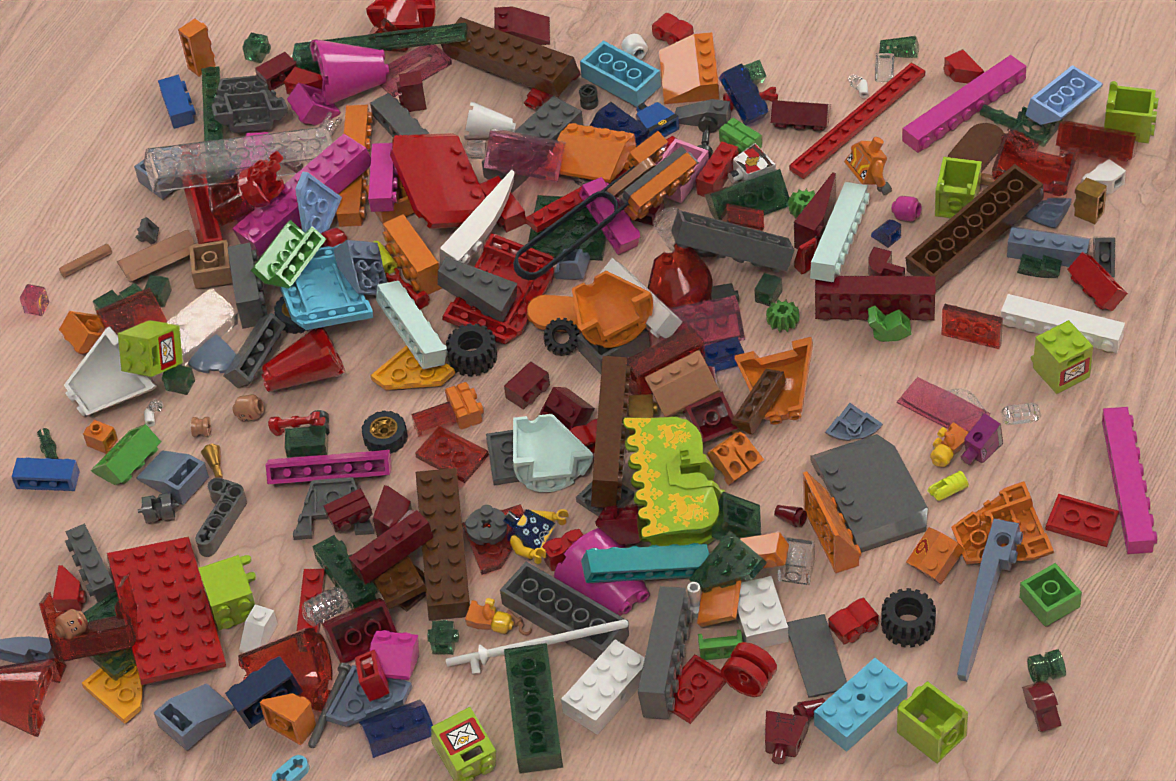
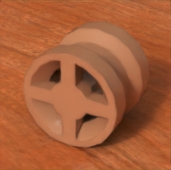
M192 417L191 433L193 437H198L199 435L210 436V417H204L203 419Z

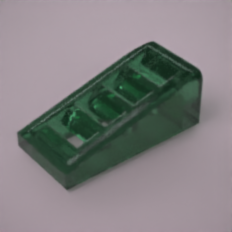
M916 36L880 40V56L918 57L919 43Z

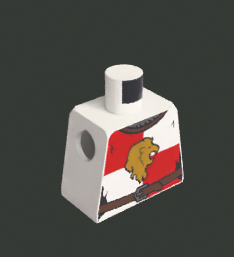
M755 143L733 159V171L728 173V177L732 183L742 180L747 187H751L776 178V164Z

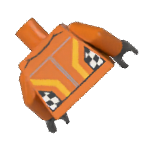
M874 137L872 141H859L851 146V153L845 159V164L862 184L877 185V190L882 192L883 195L892 192L890 184L885 182L883 177V170L887 161V156L881 150L884 141L879 137Z

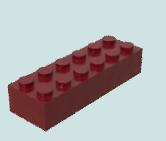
M836 276L834 282L815 279V319L867 320L869 318L868 308L876 306L885 316L899 309L910 320L935 321V276Z

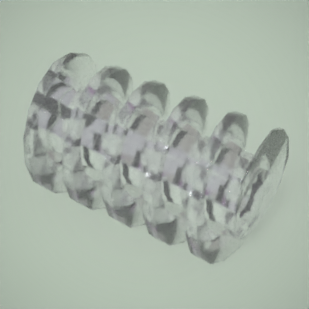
M331 587L329 590H325L323 593L303 603V617L310 625L317 626L318 623H323L343 610H347L350 606L349 598L341 588Z

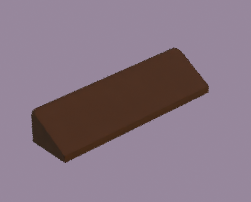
M765 369L732 419L731 423L748 434H754L786 384L784 371Z

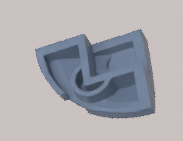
M1047 198V200L1040 201L1025 216L1040 224L1056 228L1066 215L1072 203V198Z
M215 334L195 352L188 361V365L203 373H210L209 369L225 373L236 354L220 336Z
M849 403L825 433L845 441L859 438L864 439L878 431L883 424L867 412L864 413Z

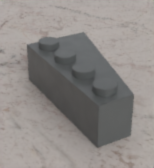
M446 257L438 270V285L457 298L461 297L469 306H475L481 310L483 315L490 316L500 322L504 321L517 298V283Z

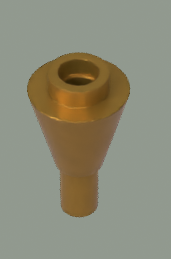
M208 444L202 449L201 454L213 470L215 478H223L220 468V446Z

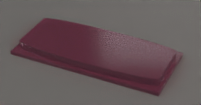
M919 377L913 381L897 401L901 406L947 429L954 422L967 432H970L984 413L988 416L991 414Z

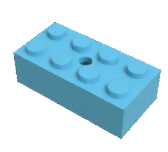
M604 40L580 61L581 77L636 107L661 87L660 70Z
M874 658L814 711V726L847 752L892 712L901 701L907 698L908 683L878 659Z

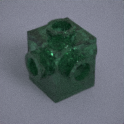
M251 32L242 46L245 60L262 63L271 50L268 36Z
M432 621V629H428L427 633L432 654L454 655L455 642H459V630H455L454 621Z

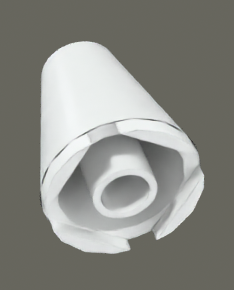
M475 102L470 103V106L474 107L468 113L465 131H469V135H465V139L505 138L515 131L516 123H512V118Z

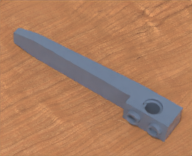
M993 519L981 560L960 655L957 676L961 681L967 682L971 673L1001 569L1010 571L1012 563H1016L1018 554L1016 548L1018 544L1021 545L1023 539V532H1020L1019 523ZM1003 543H1007V544H1008L1007 546H1004V547H1001V546H1000V545L1003 544Z

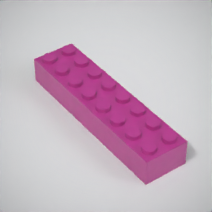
M345 134L337 138L336 141L284 184L285 189L277 197L270 200V205L255 208L232 228L240 243H250L252 250L256 249L257 255L261 257L289 220L298 227L301 226L295 188L302 172H308L339 194L371 166V157L366 147Z

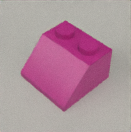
M299 82L287 98L291 109L299 116L298 119L304 124L309 123L316 126L339 116L341 113L334 103L325 105L321 89Z
M376 631L371 642L370 651L375 649L386 678L409 680L419 658L418 635L407 632Z

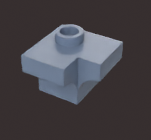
M575 249L558 262L554 272L555 278L583 279L590 260L589 253H583L582 249Z

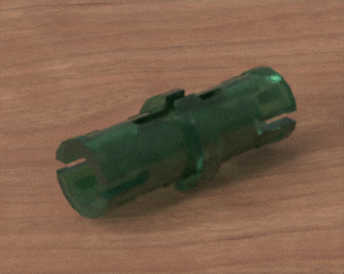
M986 104L980 110L981 116L991 119L997 125L1001 124L1014 130L1018 124L1017 118L1005 114L1003 110H996Z
M42 428L44 435H42L40 429L37 432V436L41 443V452L44 453L45 458L59 459L56 453V444L51 438L50 430Z

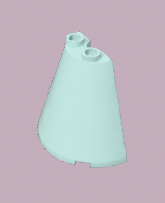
M553 414L538 415L533 421L528 420L527 416L513 418V468L519 482L526 485L528 489L537 492L558 491L574 484V480L579 475L583 476L591 465L593 453Z

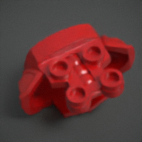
M278 151L273 152L269 156V162L268 160H259L253 166L242 170L239 174L241 192L247 202L254 207L270 205V200L277 197L285 189L282 178L276 181V172L281 169L279 163L284 159Z

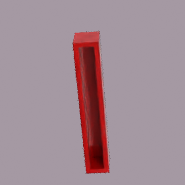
M199 150L180 151L178 168L198 244L222 241Z

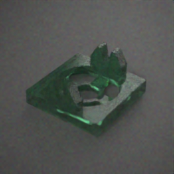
M1023 106L1022 112H1018L1016 123L1011 128V133L1044 147L1063 124V119L1048 123L1047 128H1045L1044 124L1040 125L1035 121L1027 120L1029 118L1026 116L1027 108ZM1023 125L1029 127V132L1023 128ZM1034 125H1039L1042 127V129L1034 130L1031 127Z

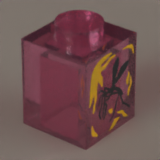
M27 284L20 296L24 313L43 316L49 304L45 287Z

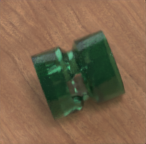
M1059 649L1045 652L1044 657L1041 654L1027 657L1028 671L1033 683L1046 681L1049 677L1054 680L1066 676L1064 659Z

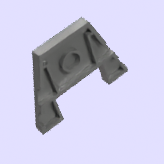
M353 477L312 480L304 501L302 513L298 518L296 530L294 529L293 531L294 540L312 539V520L327 518L323 506L358 490ZM370 519L363 523L357 522L354 524L355 535L374 534Z

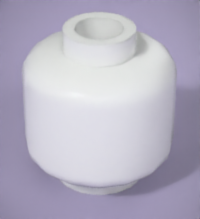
M639 34L628 35L621 44L624 52L639 60L644 58L648 51V45Z

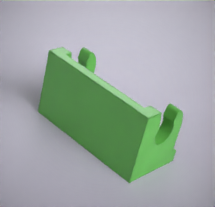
M741 629L737 630L736 636L703 639L702 634H698L700 657L704 660L730 658V654L735 646L743 642Z

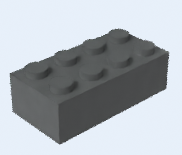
M250 243L229 246L227 248L235 301L242 329L255 327L260 318L268 315L266 305H262L265 303L264 291H260L263 288V283L250 271L255 265V261H258L256 249L252 250Z

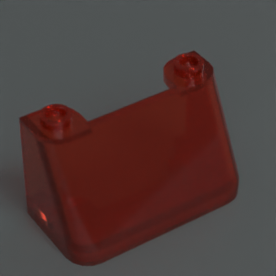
M1004 133L992 168L994 180L1016 164L1043 184L1044 192L1055 196L1067 194L1079 167L1080 149L1070 147L1068 153L1064 154V151H1060L1059 156L1025 149L1022 142L1017 144L1013 141L1014 135Z

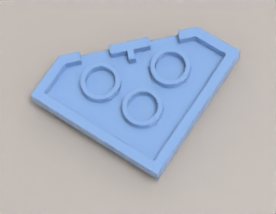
M302 172L295 188L302 231L306 232L313 226L321 234L329 230L342 197L308 172Z

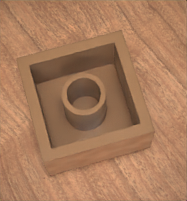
M227 240L189 246L191 274L195 289L233 283Z

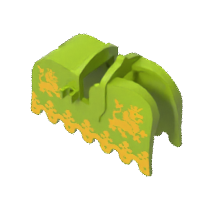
M678 417L624 418L625 428L635 431V434L629 436L625 441V448L628 452H635L630 456L628 466L632 470H638L634 472L631 478V485L641 488L634 496V503L644 506L638 512L639 518L646 520L648 525L642 528V541L651 543V546L689 545L692 543L710 544L718 533V505L721 499L726 497L725 490L720 489L719 485L713 481L715 476L714 467L706 458V454H703V442L697 427L688 420Z

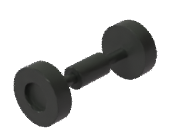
M704 116L700 118L698 128L703 132L702 145L697 147L708 150L710 159L713 150L708 146L710 133L717 129V121L713 117Z

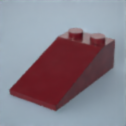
M831 173L794 221V248L798 249L800 245L813 238L817 239L818 247L836 202V173Z

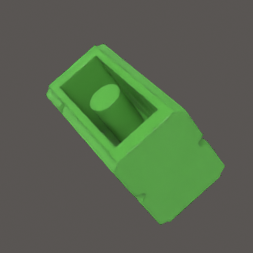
M735 118L730 119L727 124H724L719 129V141L737 146L739 154L755 143L759 148H762V135Z

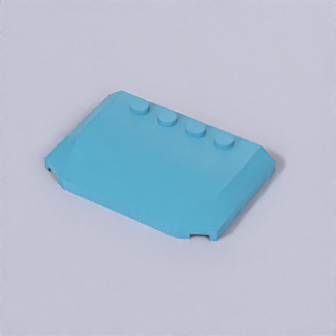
M339 245L319 248L289 289L280 287L292 321L305 330L373 318V311L369 301L365 299L364 294H358L337 267L334 249Z

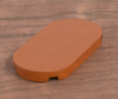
M540 295L530 301L527 308V317L530 323L532 322L538 329L545 330L547 324H550L552 320L556 321L557 318H560V320L567 318V321L572 320L573 324L577 325V329L581 333L573 297Z

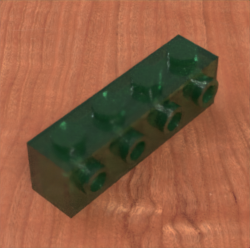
M335 535L312 546L315 559L322 569H325V573L351 610L376 599L378 592L374 584L371 582L365 585L354 573L348 558L351 555H348L347 548L342 540L338 541Z

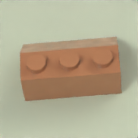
M699 350L645 377L664 417H671L685 410L686 406L720 392Z

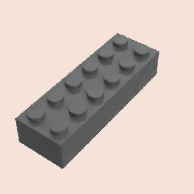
M552 96L482 161L484 178L489 180L499 176L503 180L513 170L514 183L511 189V193H513L550 158L560 133L569 123L583 125L582 111Z
M677 210L671 229L674 241L679 247L696 248L701 253L712 252L720 258L727 256L740 263H744V261L751 262L752 265L760 268L767 266L775 272H781V270L787 272L794 253V248L789 238L682 210Z
M525 562L500 589L502 605L553 635L624 620L623 617L528 562ZM629 625L624 629L564 642L597 660L614 640L623 643L628 638Z
M660 586L638 687V696L644 718L669 719L670 712L674 711L675 698L673 697L679 688V681L676 679L677 675L682 674L681 658H684L686 654V645L684 643L685 640L689 639L688 623H692L693 611L690 610V597H687L686 588Z

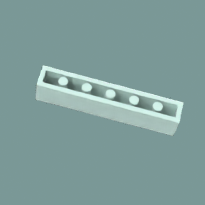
M399 281L378 284L376 293L377 303L422 369L445 365V358L448 354L446 345H443L440 341L438 334L433 331L430 322L424 318L422 311L417 308L415 301L408 295L406 288Z

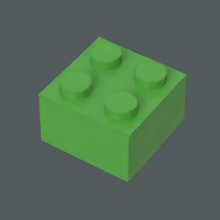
M1056 563L1020 582L1019 598L1045 627L1080 608L1082 592Z

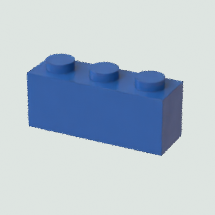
M179 74L158 80L173 129L195 123L193 116L196 115L193 104L189 105L192 101L189 92L185 93L188 91L186 83L181 81Z
M17 458L12 473V480L16 489L75 491L80 471L76 460Z

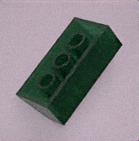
M774 169L704 194L714 219L736 225L786 208L790 198L780 169Z

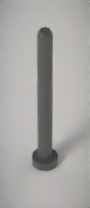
M340 663L337 668L339 674L308 742L310 748H315L327 723L326 714L352 667L349 664Z

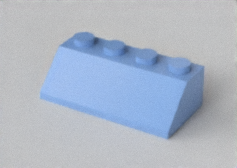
M1072 65L1030 98L1026 116L1040 125L1060 121L1099 90L1103 83Z

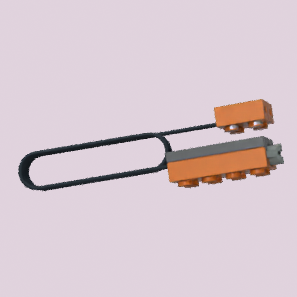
M657 131L629 153L628 160L624 164V168L627 170L625 173L601 191L589 196L520 248L513 263L515 272L522 279L535 280L609 224L622 210L633 221L638 217L642 219L648 214V209L652 206L654 208L659 206L666 195L670 197L677 191V187L680 184L684 186L691 180L690 176L695 172L694 168L699 164L698 160L681 146L661 161L668 141ZM651 158L656 166L624 190L623 197L619 202V208L615 196L605 191L642 161ZM597 197H604L612 202L614 213L537 272H527L520 267L518 258L524 252Z

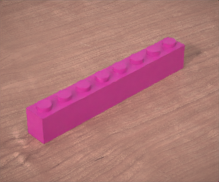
M1009 55L903 127L902 141L917 153L928 148L930 144L941 139L946 133L954 130L964 121L969 120L971 116L982 111L1000 96L1008 93L1018 84L1023 83L1026 79L1027 66L1012 55Z
M1128 407L1103 408L1102 426L1127 554L1153 553L1154 544H1157V533L1152 530L1154 518L1153 514H1149L1150 498L1145 495L1147 493L1146 480H1142L1144 469L1143 464H1139L1140 448L1135 445L1137 443V433L1132 430V427H1134L1133 415H1129Z

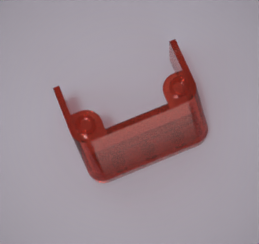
M124 576L117 587L121 598L115 605L117 616L89 621L88 625H86L85 633L71 639L59 638L54 631L56 618L67 612V610L56 612L51 592L44 595L39 606L56 659L65 662L128 649L135 644L138 637L137 605L128 576Z

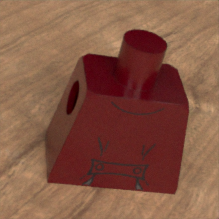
M766 710L765 752L772 754L771 760L773 763L784 764L786 756L796 757L808 732V717Z

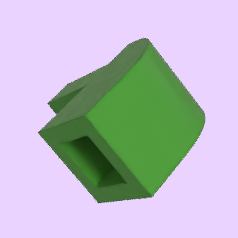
M876 306L868 308L869 318L867 320L870 327L873 328L875 339L882 342L899 341L911 335L910 319L899 309L885 316Z

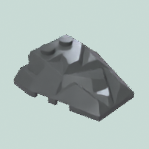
M257 75L222 78L217 89V95H215V103L212 104V112L215 120L222 125H226L233 133H246L248 131L261 132L271 129L273 127V120H281L288 113V107L285 99L282 97L277 98L276 92L274 90L270 92L268 85Z

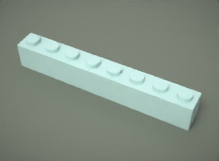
M844 183L811 261L810 279L834 282L836 275H840L841 265H844L846 254L848 255L850 244L853 243L854 234L857 233L858 224L861 223L862 214L865 213L866 204L869 203L870 193H867L868 185Z

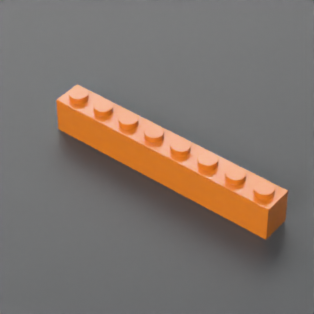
M346 105L344 134L366 147L367 151L371 150L369 136H372V126L370 123H373V113L369 112L368 105ZM369 168L338 194L342 197L337 208L339 227L362 226V218L366 216L363 204L367 203V196L364 191L366 190L365 186L368 185L366 177L369 176Z

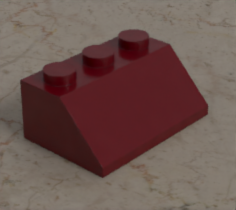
M772 100L770 123H775V127H786V124H794L793 128L805 129V125H809L814 130H823V127H828L831 104Z
M381 598L321 623L340 663L350 662L355 657L369 652L376 631L386 630L397 633L386 603Z

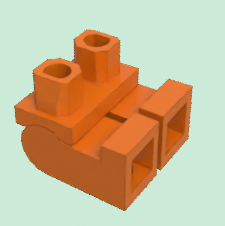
M742 432L733 434L706 453L714 467L718 470L720 469L728 486L764 460Z

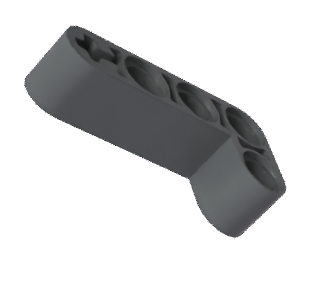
M213 478L208 482L211 500L216 505L195 537L199 553L204 557H210L217 552L247 504L244 489L238 483L223 478Z

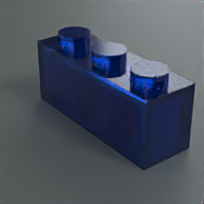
M742 63L724 71L720 75L719 80L743 124L747 126L763 118L768 113L767 103L761 99L757 85L753 84L748 69L744 68Z

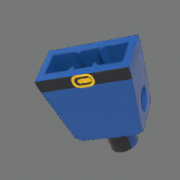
M659 102L647 106L645 103L638 105L636 109L638 112L636 114L637 126L645 139H648L657 131L663 137H666L679 130L678 115Z

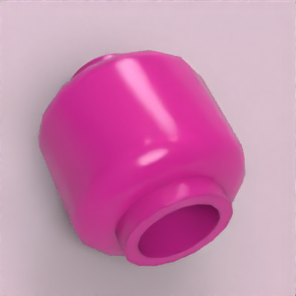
M899 196L892 203L891 210L897 220L912 222L920 216L922 206L915 197Z

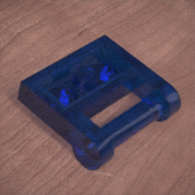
M738 337L700 347V353L707 366L714 367L715 374L718 371L737 367L735 355L744 353Z

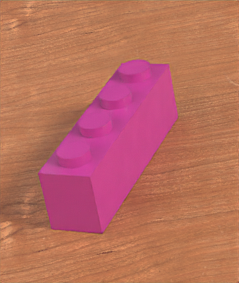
M393 143L372 144L368 197L371 212L394 211V203H397V191L395 189H398V178H396L398 173L390 157Z
M600 177L583 184L579 196L584 201L609 184ZM597 197L587 205L597 224H600L614 213V205L604 197ZM616 198V200L618 201V207L620 208V201L618 198ZM624 210L620 211L609 224L601 229L617 255L637 247L641 238L639 230L633 226L630 217Z

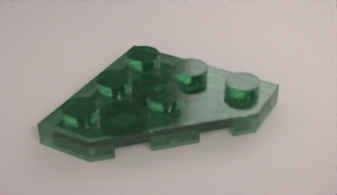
M729 531L689 580L697 582L700 585V590L707 593L712 591L714 587L720 586L724 588L734 585L736 581L742 579L746 581L754 579L766 565L767 561L734 533Z

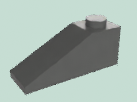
M710 99L677 107L675 114L678 115L679 124L698 126L700 118L710 116L716 119L717 129H720L731 118L730 101Z

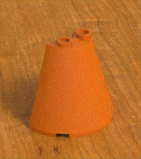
M608 271L595 276L593 283L589 285L583 282L572 288L578 325L582 335L590 343L601 345L604 348L618 347L635 339L647 326L646 321L653 312V297L649 291Z
M812 337L792 341L793 350L761 358L754 351L735 355L736 363L750 392L765 369L784 371L786 384L764 417L772 425L780 424L783 420H798L801 418L813 350Z

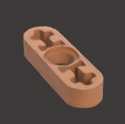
M651 158L645 159L609 187L606 192L611 193L615 198L619 197L624 193L625 189L656 166Z

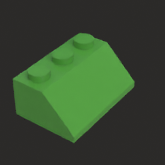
M146 424L133 428L116 443L91 471L113 485L125 484L132 478L131 473L134 470H139L145 464L144 460L147 456L151 457L158 451L157 446L162 441Z

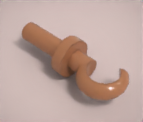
M510 610L506 612L512 616L514 626H519V632L522 635H529L532 632V628L528 632L522 630L525 625L522 623L523 619L521 617L517 618Z

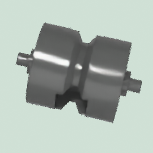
M171 492L159 494L158 498L154 495L142 497V507L138 509V513L144 515L146 523L158 522L159 518L163 520L175 519V509L179 507V502L175 503L173 501Z

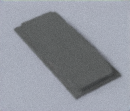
M825 614L787 622L788 635L808 698L834 693L847 683Z

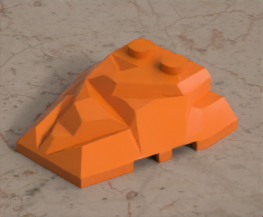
M1025 481L1002 489L999 492V496L991 502L987 500L983 503L984 507L977 512L972 511L951 527L956 541L964 548L962 556L966 564L981 563L993 519L1019 523L1020 532H1023V539L1021 545L1018 544L1016 548L1018 552L1016 561L1036 560L1054 553L1047 533H1044L1035 512ZM1003 543V544H1001L1000 546H1001V547H1004V546H1007L1008 544H1007V543Z

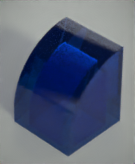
M888 219L871 233V237L889 248L901 238V224L895 220Z

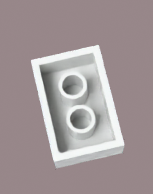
M772 576L742 582L736 619L741 629L743 641L761 648L789 642L788 625Z

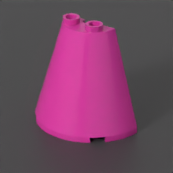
M318 39L311 40L310 50L314 62L318 61L323 78L322 94L325 105L333 104L386 82V75H389L388 64H384V50Z
M597 528L580 537L564 553L566 556L562 564L558 563L555 569L554 578L617 615L622 616L631 611L633 603H643L646 601L650 593L643 580L586 583L581 563L586 550L591 548H627L625 544H618L600 528Z

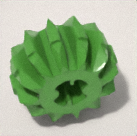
M806 188L805 191L798 189L797 193L792 192L788 200L790 214H793L795 219L814 197V190L808 192Z
M778 299L777 304L771 303L770 307L767 308V323L771 326L772 330L778 328L779 332L781 330L788 332L789 328L795 329L796 324L799 322V309L795 306L794 302L788 303L787 299L781 302Z

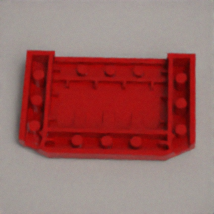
M453 133L394 136L390 157L415 215L419 219L423 218L428 222L427 227L429 229L460 227L483 202L485 195L459 136Z
M491 233L483 247V253L474 267L517 283V298L503 322H500L490 316L483 315L481 310L475 306H469L461 297H456L454 302H450L442 320L458 327L461 325L467 326L469 323L472 325L480 324V327L484 325L487 327V330L490 329L492 331L495 341L507 344L523 333L529 322L527 317L528 305L535 297L545 294L554 278V268L552 267L535 280L522 279L515 272L513 263L517 252L524 245ZM533 248L528 249L518 258L520 267L527 272H537L553 260V256Z

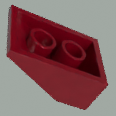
M513 6L494 7V29L539 45H550V17Z

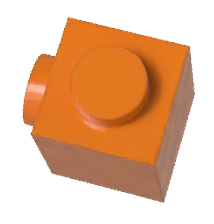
M93 420L83 433L88 447L105 454L110 451L118 440L114 427L97 420Z

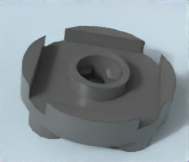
M483 505L480 509L475 510L465 522L468 537L479 545H484L483 543L496 544L507 534L508 524L505 514L497 508H492L491 505ZM484 524H490L491 527H490V528H488V527L483 528V525H484Z

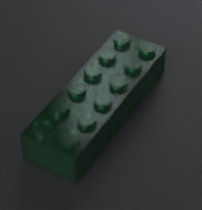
M547 643L504 649L519 774L563 768Z

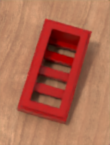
M816 238L798 247L794 268L801 275L811 270V261L817 249Z

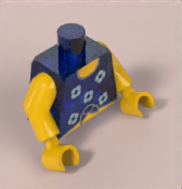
M526 509L519 517L509 511L502 521L512 527L507 535V539L510 541L515 554L528 558L530 561L534 558V562L540 564L542 563L541 557L546 558V551L542 546L555 527V520H557L559 525H565L567 523L566 518L561 517H569V514L565 509H560L557 513Z

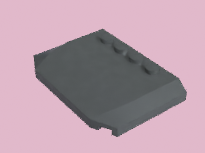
M878 434L810 456L818 476L821 475L831 497H834L839 513H842L847 528L852 532L853 543L859 546L861 553L926 532L928 507L896 447Z

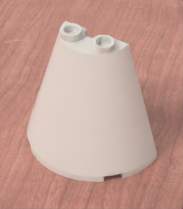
M110 327L105 329L64 384L68 390L65 394L72 402L77 401L79 404L77 410L83 417L152 391L157 387L149 376L121 371L118 335Z

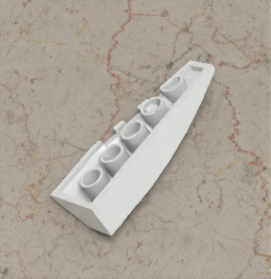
M513 170L504 177L440 248V266L446 257L468 264L471 255L474 252L477 253L482 248L484 240L494 228L509 198L514 183Z

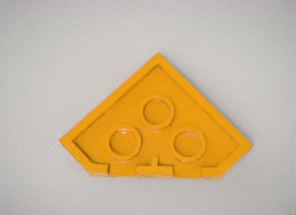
M406 345L370 376L371 380L384 390L442 386L455 375V370L446 363L445 365L422 369Z
M129 644L82 682L83 688L124 724L141 711L143 685L140 683L131 645Z

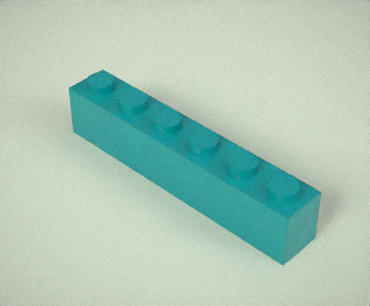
M698 543L689 545L672 544L669 546L652 545L649 547L632 546L629 548L612 547L609 549L591 548L586 550L581 560L586 583L704 577L705 568L712 566L707 544Z

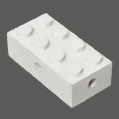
M614 640L562 697L563 714L598 735L638 690L645 657L619 641Z

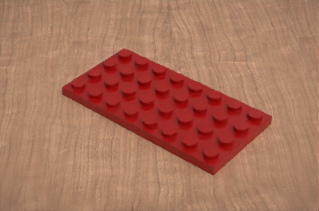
M189 537L107 553L109 567L141 685L226 667V661Z

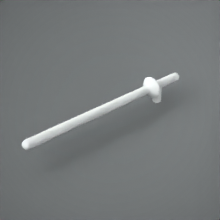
M624 619L492 649H486L479 645L478 652L446 658V664L450 667L470 662L472 675H477L481 673L479 660L485 666L491 657L624 629L628 627L629 622Z

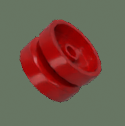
M741 642L735 646L730 654V658L727 659L721 668V675L724 681L737 692L750 697H759L768 686V682L775 675L777 664L774 658L761 647L752 643Z

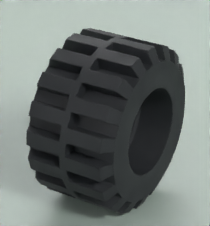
M469 323L467 326H459V329L455 328L452 331L453 334L448 335V340H446L448 361L456 373L460 372V375L464 376L467 374L470 377L475 374L479 376L482 372H488V368L492 369L494 367L493 363L497 361L496 341L490 329L487 330L486 326L480 327V324L472 325Z
M907 588L906 591L899 589L897 593H890V598H885L881 608L883 634H886L888 640L892 639L893 644H901V647L910 645L911 648L915 647V644L919 646L924 644V640L928 641L935 631L936 607L933 605L934 601L931 598L928 599V595L925 592L921 594L918 589L915 591H911V588ZM903 615H913L916 616L917 619L912 621H906L900 619L899 617Z

